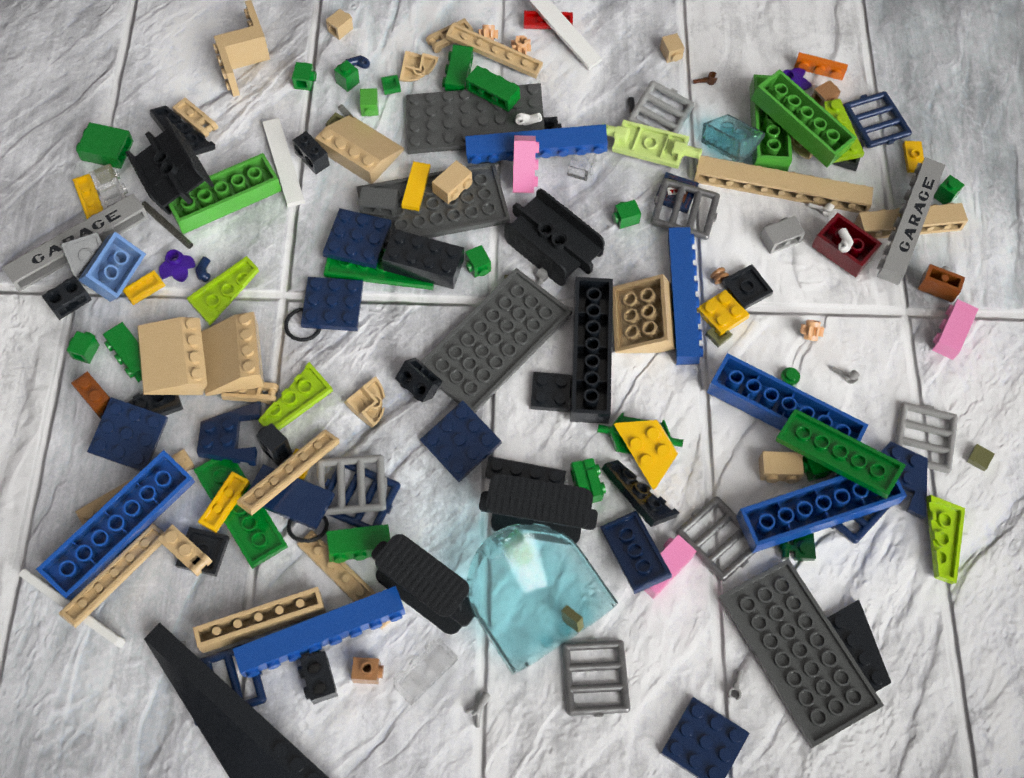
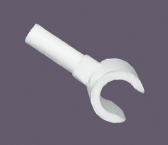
M812 203L808 204V207L821 211L825 217L830 216L835 208L831 203H827L824 207Z

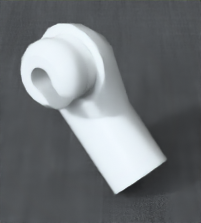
M519 113L515 118V122L518 125H530L542 121L540 113L532 115Z
M842 228L838 231L842 239L838 244V249L840 252L846 253L850 251L853 239L847 229Z

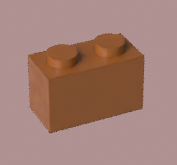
M929 264L922 275L918 290L953 303L961 292L965 277Z
M87 371L71 384L100 418L106 410L110 397Z

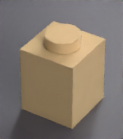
M341 9L326 19L328 32L339 40L353 29L351 15Z
M678 34L662 37L660 50L666 62H676L683 58L685 47Z

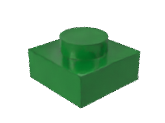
M397 75L381 77L384 95L401 92Z

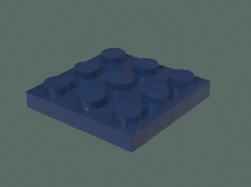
M339 208L323 250V257L376 269L392 225L391 220Z
M308 277L301 327L358 331L363 280Z
M111 397L87 452L141 471L150 463L168 417Z
M461 401L420 439L458 482L462 481L502 444V441L464 401Z
M692 697L660 754L696 778H726L750 733Z

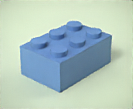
M113 232L106 237L78 280L111 302L120 296L146 253L118 233Z

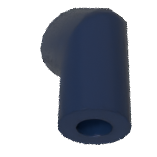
M361 55L345 59L353 66L367 69L370 66L369 59Z
M204 256L196 266L195 273L199 280L207 282L211 275L206 272V268L211 261Z

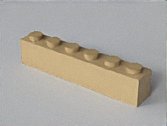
M963 204L930 205L920 234L961 231L968 222ZM900 208L893 210L882 209L873 212L863 211L858 214L854 224L875 239L889 238L891 231H895L896 227H893L896 218L901 215L898 213Z
M318 587L193 627L197 648L202 653H206L326 613L321 592Z

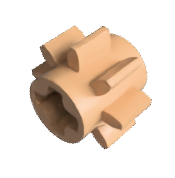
M482 25V29L478 31V34L489 39H498V30H495V25Z
M523 35L516 36L515 40H511V47L516 51L526 54L527 51L531 52V40H527V37Z
M806 320V324H801L800 333L804 334L803 338L817 341L818 336L823 337L824 328L820 326L821 322Z

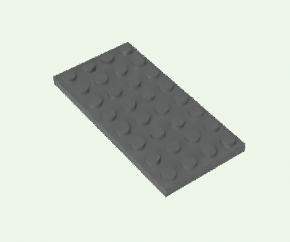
M541 83L518 85L521 98L509 112L467 90L406 95L408 154L465 150V136L545 129ZM519 113L530 115L540 113L542 121L530 125H518L515 122V118Z
M489 162L467 166L466 168L472 172V184L468 189H464L456 200H452L449 204L432 191V181L443 171L429 173L419 211L403 209L401 207L409 177L357 186L356 188L359 199L361 187L372 186L375 188L398 190L399 201L396 218L380 217L389 219L392 222L384 245L385 247L388 245L394 229L433 238L510 222L495 163Z
M516 268L420 362L443 381L439 387L458 404L464 401L476 413L572 315V310Z
M789 558L719 596L722 605L811 749L884 706Z

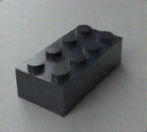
M394 229L382 257L383 271L454 289L464 262V247Z

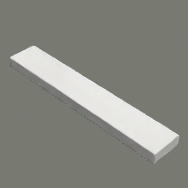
M527 0L588 70L602 61L601 56L550 0Z
M275 118L263 121L262 123L287 206L292 207L304 204V197L280 119Z
M23 569L18 574L63 608L71 602V600L66 599L56 589L32 572ZM89 615L83 621L114 645L122 648L125 644L124 638L92 615Z

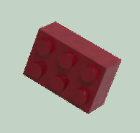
M837 213L817 234L811 247L856 278L877 254L882 243ZM842 228H846L853 239V245L850 251L842 253L838 249V244L842 241L838 231Z

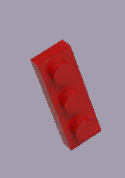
M524 11V29L552 30L536 11ZM561 12L573 25V12Z

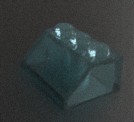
M727 114L703 123L701 142L709 148L720 152V154L731 158L733 161L740 162L753 154L765 137V133Z

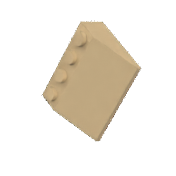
M348 115L326 126L315 137L318 144L328 153L330 159L370 184H373L404 151L402 146L352 115Z
M664 274L613 286L615 353H660L676 349L671 283Z
M254 312L233 315L201 331L207 376L206 396L264 386L259 327Z
M178 317L138 325L143 395H203L207 386L200 318Z

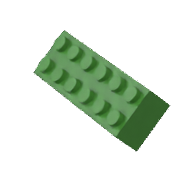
M780 69L758 85L751 98L756 105L827 168L846 153L857 138Z
M754 74L749 87L752 163L755 166L788 172L792 162L791 135L751 100L757 86L771 75Z
M264 153L210 175L209 177L214 186L211 187L204 181L189 193L193 200L192 203L188 204L179 196L168 204V207L182 234H185L281 192L278 177Z

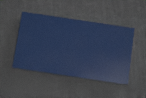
M263 464L248 491L275 469ZM297 478L262 508L316 530L335 494Z
M637 510L600 526L634 594L672 578L668 566Z

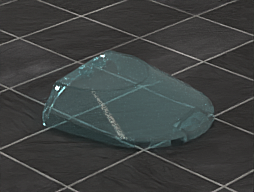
M515 524L495 532L477 549L468 570V600L472 612L512 675L530 667L596 623L618 604L577 544L564 533L560 534L550 529L549 526L542 524ZM566 605L583 617L584 628L579 633L563 622L561 610Z

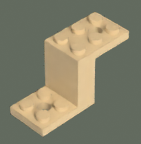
M252 0L245 1L246 9H244L246 19H249L247 21L248 27L214 36L216 43L213 44L215 53L219 54L216 57L219 66H223L220 69L224 80L228 79L225 81L227 90L232 91L233 97L240 95L233 69L270 60L265 36Z

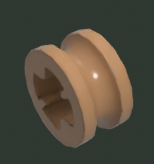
M724 267L715 270L710 277L715 279L714 283L718 285L729 274L725 273Z

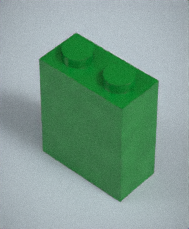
M89 122L87 128L83 131L80 142L76 146V151L81 161L104 166L111 164L112 167L121 169L127 157L125 152L127 150L130 151L134 141L128 130Z

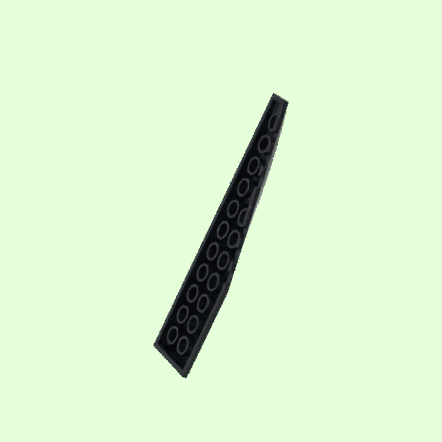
M161 623L144 638L229 778H329Z

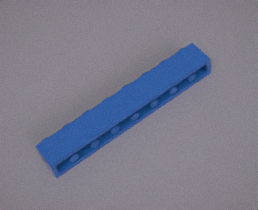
M606 124L465 136L467 161L472 164H479L481 162L495 163L503 160L513 161L514 135L536 136V142H539V153H535V158L566 157L574 154L585 155L586 153L601 154L607 152L608 148Z
M690 227L668 229L676 365L699 364L700 357H703V346H699V341L702 340V330L698 329V324L701 323L700 313H697L696 309L699 308V297L695 295V292H698V281H694V276H697V265H693V260H696V251L692 249L695 239L694 234H691Z
M394 586L233 648L240 674L243 677L252 678L259 675L260 671L264 669H276L281 666L280 663L287 660L289 662L296 661L301 658V655L308 652L310 654L319 652L323 646L328 644L330 646L337 645L342 642V639L349 636L350 638L357 637L362 634V631L369 628L371 630L378 629L384 622L398 621L406 613L398 590Z

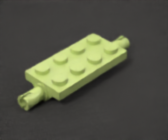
M623 120L622 125L617 127L606 124L607 136L614 137L615 139L612 152L676 169L679 168L684 156L699 160L702 154V148L688 146L689 136L627 120Z

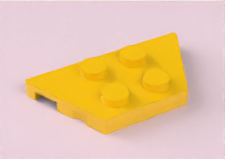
M658 420L615 423L614 426L653 490L656 489L678 455L677 450Z

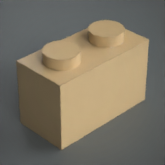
M456 160L432 181L433 193L449 204L452 200H456L464 189H468L471 186L472 172Z
M763 451L759 457L760 480H766L768 483L786 481V483L793 484L799 482L804 475L802 455L797 452Z

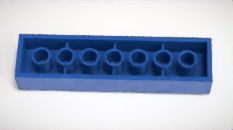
M728 353L707 390V393L780 431L794 409L858 441H861L869 425Z
M163 450L36 570L66 599L72 600L195 483L194 479Z
M838 476L741 508L736 518L753 554L898 505L907 495L899 479L886 499L843 476Z

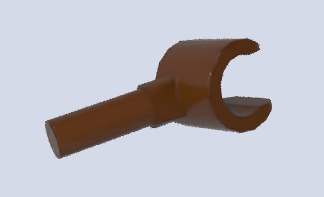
M710 72L708 77L694 79L693 84L707 82L709 85H714L718 79L715 78L716 72Z

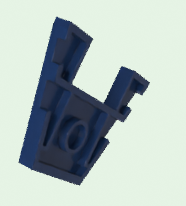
M257 401L201 421L197 445L198 456L219 461L227 459L238 464L245 462L250 466H256L258 452L256 447L238 449L240 422L258 420L261 417V402Z
M890 441L881 452L906 465L899 477L903 489L913 494L906 512L924 519L927 508L928 458Z

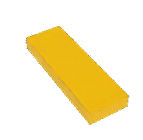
M413 161L401 204L403 209L420 210L431 169L430 164Z
M90 173L72 179L87 219L104 210Z
M232 471L198 520V523L217 533L236 505L237 500L250 484V481Z

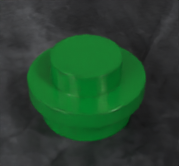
M785 368L781 373V380L791 386L796 385L800 380V373L795 368Z

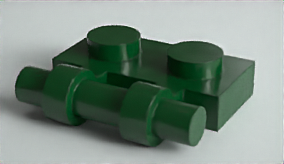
M814 533L792 540L793 544L785 542L778 545V551L781 552L782 560L788 559L789 553L794 554V561H815L816 559Z

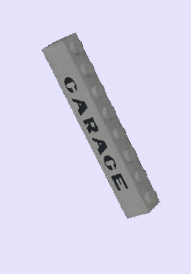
M926 157L922 163L918 162L914 170L916 176H913L909 183L911 189H908L904 196L906 202L902 203L898 212L901 215L894 222L893 227H896L895 231L892 230L889 235L888 241H890V244L885 246L882 253L885 257L884 259L881 258L877 269H879L877 277L896 285L903 279L945 164Z
M133 193L108 206L101 212L92 215L85 221L76 224L69 230L60 233L55 238L44 242L39 247L26 252L14 261H10L2 268L20 292L68 264L60 245L61 243L98 232L103 243L106 237L113 232L120 235L149 217L145 208Z

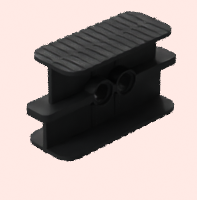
M166 117L164 120L169 128L157 137H154L149 131L145 134L151 144L137 156H134L128 150L125 153L148 196L170 215L171 211L168 204L181 196L183 200L190 204L193 202L189 195L192 190L204 181L211 187L214 184L185 135Z
M541 188L536 191V197L524 207L516 202L513 205L512 212L517 219L512 223L507 222L504 225V237L507 243L538 269H545L548 272V277L559 286H563L566 278L578 267L589 275L593 271V263L591 261L596 256L601 257L603 255L604 238Z
M497 474L491 478L489 489L481 493L479 502L480 511L492 513L491 527L495 532L506 535L517 533L521 537L565 545L576 544L580 539L581 529L594 530L598 517V512L592 509L593 495L586 488L505 474Z
M397 534L388 542L381 541L372 551L371 556L378 568L376 571L377 581L386 589L396 586L402 601L444 633L450 635L457 633L462 626H468L476 616L474 604L467 597L469 593L467 581L405 535Z

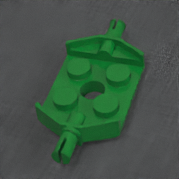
M622 413L612 426L599 424L597 432L609 434L608 437L611 438L616 452L631 454L614 424L647 420L626 417ZM662 420L660 424L672 444L682 447L684 439L672 438L665 420Z

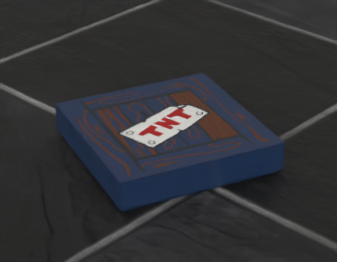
M668 172L664 175V178L695 187L699 185L697 182ZM668 186L663 202L664 206L673 209L678 189ZM685 191L679 211L688 213L695 195L694 193Z

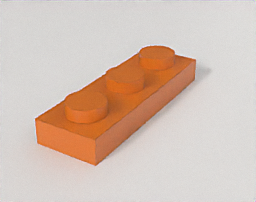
M799 52L794 68H801L807 72L838 80H843L848 64Z

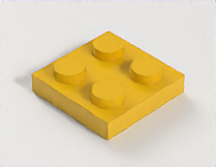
M726 289L697 308V313H700V316L711 328L714 327L716 329L715 332L719 336H722L727 330L733 329L749 318V313Z

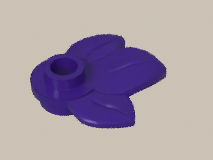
M794 68L783 71L804 91L812 86L803 77L806 70Z
M175 249L169 250L166 253L165 262L159 267V274L162 279L172 276L176 281L184 282L188 277V269L194 268L196 264L191 256L183 255Z

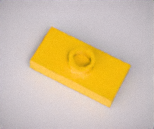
M904 141L902 145L907 173H914L918 162L922 163L924 160L922 142Z
M155 270L125 287L123 292L132 305H135L163 288L165 284Z

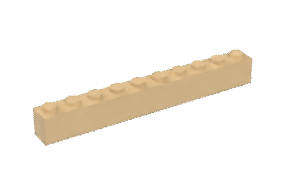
M700 156L694 176V182L801 203H812L823 207L827 203H831L835 206L834 209L855 213L869 211L872 205L873 187L709 156Z

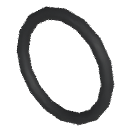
M298 308L287 315L284 321V329L291 339L306 342L319 335L321 329H317L312 336L307 338H299L291 334L288 329V322L294 314L303 311V308Z
M326 516L322 518L325 523L323 531L316 537L309 539L295 536L291 530L293 521L289 519L286 527L288 535L293 540L301 543L317 541L328 531V519Z

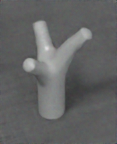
M487 692L482 693L474 706L466 709L467 714L472 712V715L475 716L476 728L480 727L481 713L491 697Z

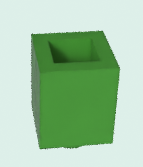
M377 88L360 89L362 116H379Z

